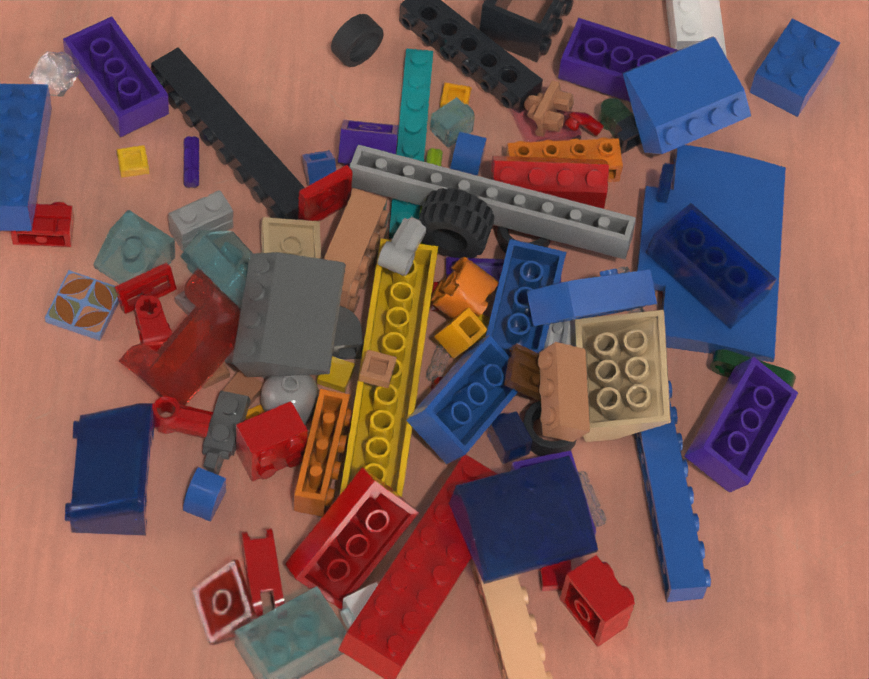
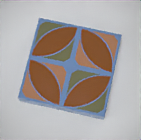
M68 270L45 316V322L100 341L119 304L115 286Z

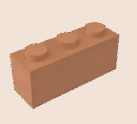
M554 342L539 352L538 358L543 436L574 442L590 432L586 351L584 348Z

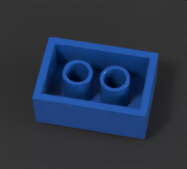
M792 18L756 71L750 93L798 117L834 63L840 42Z

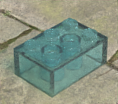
M316 586L235 630L234 639L236 649L255 679H300L344 654L338 649L347 631Z

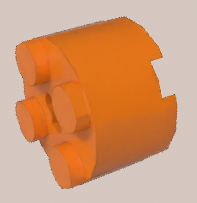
M462 257L451 267L454 272L445 281L441 279L431 298V301L434 302L433 305L452 319L467 308H470L479 317L488 306L487 296L496 289L499 283L466 257Z

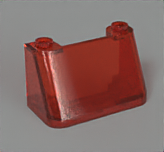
M198 268L187 280L184 289L186 297L196 307L162 347L155 352L145 344H137L128 349L119 360L134 378L159 398L170 396L182 405H187L235 349L241 308Z

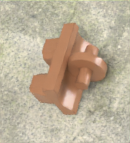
M553 80L545 95L543 93H538L537 96L531 95L524 102V106L528 111L527 116L533 119L538 126L535 131L536 135L544 137L547 130L560 132L564 123V115L558 113L557 110L570 112L574 105L573 94L561 91L560 82Z

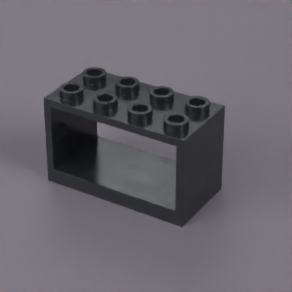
M485 0L482 5L479 30L503 49L536 63L542 53H548L552 44V35H558L563 24V16L570 14L574 4L573 0H553L541 23H537L508 11L507 8L512 0Z

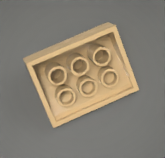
M664 310L575 319L576 347L584 348L586 351L590 432L583 436L585 441L614 440L671 423Z

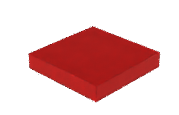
M348 165L341 167L299 191L298 220L321 221L347 206L351 197L353 171Z

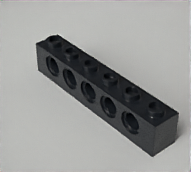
M405 0L400 4L399 21L407 30L413 31L426 45L432 46L445 60L451 61L460 68L465 76L474 79L484 91L493 94L506 108L512 109L519 115L526 109L524 106L526 98L531 95L537 96L538 93H541L542 78L443 1Z

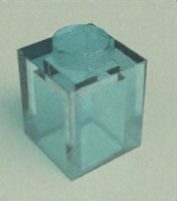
M456 97L431 114L430 131L449 148L456 143L459 132L469 134L473 131L475 114L469 105L462 103Z

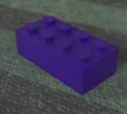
M112 16L63 38L66 61L119 137L169 114L167 92Z
M578 17L561 58L558 78L630 102L623 73L673 53L677 49Z
M755 357L735 366L684 457L729 493L748 485L796 399L798 392Z

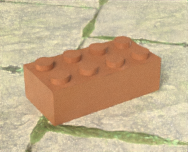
M355 188L324 257L326 260L339 261L346 264L340 306L349 309L353 313H355L360 296H357L359 289H365L367 285L369 265L374 266L377 261L379 251L377 246L380 239H386L389 227L386 225L390 215V211L386 210L387 198Z

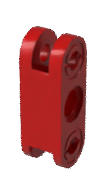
M272 528L266 529V538L250 540L247 531L241 532L244 564L254 620L263 619L261 593L271 592L275 617L285 616L283 590Z

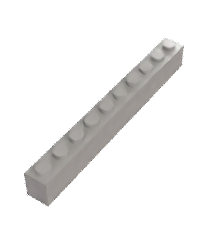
M362 145L357 146L349 167L353 171V188L421 206L424 205L427 195L433 190L455 188L456 190L467 191V193L474 194L479 199L487 203L486 206L491 207L492 214L495 216L493 225L625 260L633 237L636 217Z

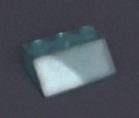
M199 230L180 257L188 264L187 268L189 271L197 275L205 283L207 291L215 295L223 303V308L226 312L233 316H240L250 254L253 253L233 231Z

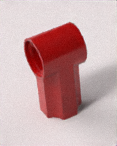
M170 396L158 398L155 400L152 408L153 424L158 432L163 434L180 432L204 439L207 437L208 428L214 413L179 404L175 398ZM164 413L173 414V415L170 416V417H162V416H160V415H162V414H164Z

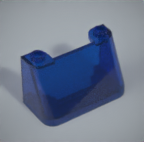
M137 403L82 414L79 421H74L73 439H77L72 500L71 503H66L65 521H70L72 533L146 536L147 519L145 514L148 504L147 490L150 452L155 430L153 403Z

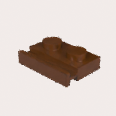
M516 343L510 347V352L512 353L511 358L508 359L504 385L541 402V395L539 393V353Z

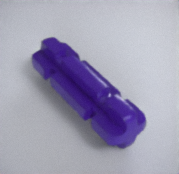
M187 136L184 139V186L187 188L199 186V138L196 136Z

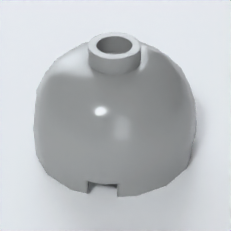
M310 375L269 376L262 386L260 403L266 412L292 401L304 425L313 420L319 389L316 381Z

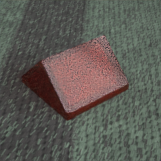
M232 560L192 589L209 645H217L256 634V612L239 560Z

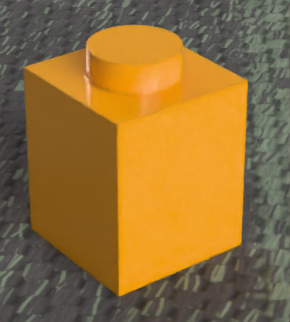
M467 308L451 320L434 337L454 359L472 346L488 329L471 309Z

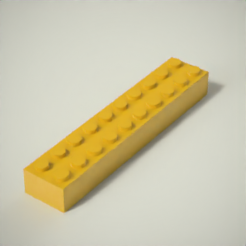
M380 239L378 258L387 241L391 242V240ZM420 244L415 252L413 264L406 276L376 264L359 376L367 350L394 356L397 359L389 388L361 382L358 377L340 494L360 469L364 467L403 497L412 426L406 420L416 407L438 246Z

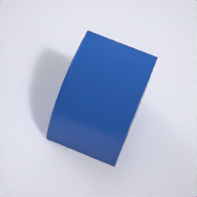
M459 132L450 169L478 176L485 153L487 138Z
M330 150L302 155L308 186L336 171L335 158Z
M198 467L188 487L183 511L211 522L226 493V478Z

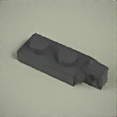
M220 391L208 428V434L203 444L202 453L206 455L204 468L207 471L219 475L223 460H229L231 455L234 456L236 451V424L246 419L251 403L249 396Z

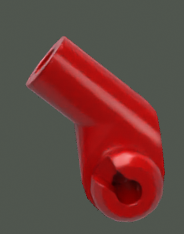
M571 112L568 115L569 118L565 121V126L570 130L577 131L581 125L595 137L604 127L603 124L585 112Z

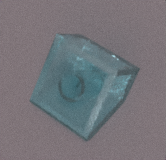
M127 210L109 230L93 266L118 284H121L167 262L170 264L175 259V239L132 211Z

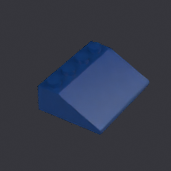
M714 36L623 73L645 153L664 154L751 117L745 90Z

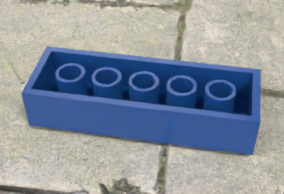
M0 84V231H32L52 112L48 84Z

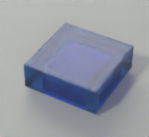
M665 163L662 166L656 195L657 202L667 203L675 164Z

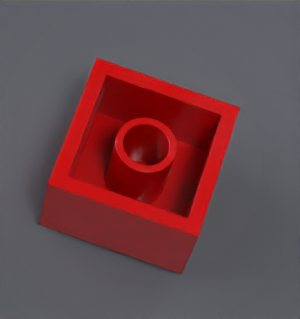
M292 401L236 424V453L252 482L258 479H268L276 471L285 467H295L303 461L308 430Z
M595 555L566 574L560 601L597 647L627 628L635 605L634 596L629 588L624 585L621 586L617 581L613 569L607 562H602Z

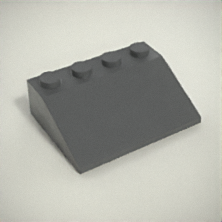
M279 252L250 254L232 363L247 377L330 374L346 264L339 261Z

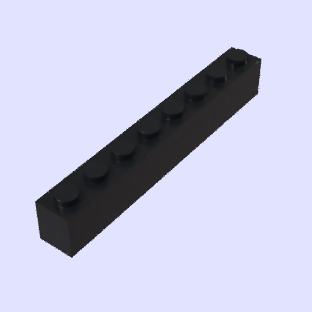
M177 47L151 63V71L167 92L170 105L174 109L178 108L181 111L186 123L190 127L197 129L203 142L207 146L211 145L219 160L224 165H229L238 182L241 184L245 183L255 201L262 203L267 208L271 218L298 220L299 191L305 187L181 49Z

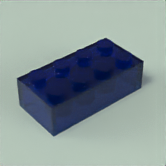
M692 203L653 235L645 252L730 329L767 297L776 281V278Z

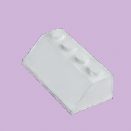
M666 0L671 48L680 50L714 36L726 55L719 0Z

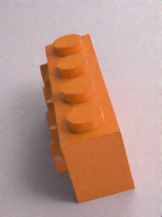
M602 137L588 140L571 139L565 141L544 140L542 142L517 141L507 143L506 156L604 159L609 164L608 182L620 181L623 162L619 138L609 139Z
M320 389L294 494V511L323 517L326 506L331 507L333 504L335 489L331 488L332 480L339 479L342 462H337L339 453H345L348 436L343 435L345 427H351L353 410L349 409L350 394Z

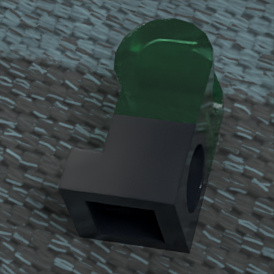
M615 98L605 99L600 107L598 121L604 125L603 129L610 131L614 138H619L622 155L642 144L635 117L620 100Z

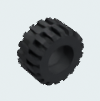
M455 188L433 190L427 195L418 219L426 227V234L422 239V243L438 246V253L441 255L460 259L462 257L475 258L485 250L494 224L495 216L492 214L493 211L491 207L486 206L487 203L479 199L474 194L467 193V191L456 190Z

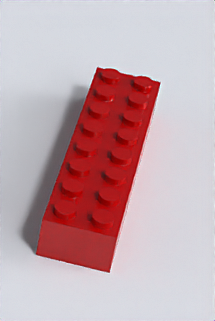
M467 454L462 456L347 631L338 650L382 678L396 679L507 504L517 485Z

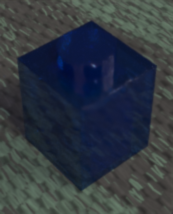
M517 411L510 414H499L488 427L487 436L503 465L530 454L532 439Z

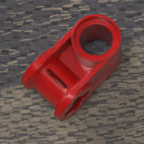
M151 295L140 297L135 304V324L144 355L173 349L175 347L173 334L169 323H167L160 300Z

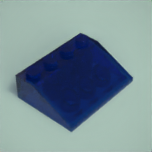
M569 455L456 485L449 505L484 584L598 551L582 483Z

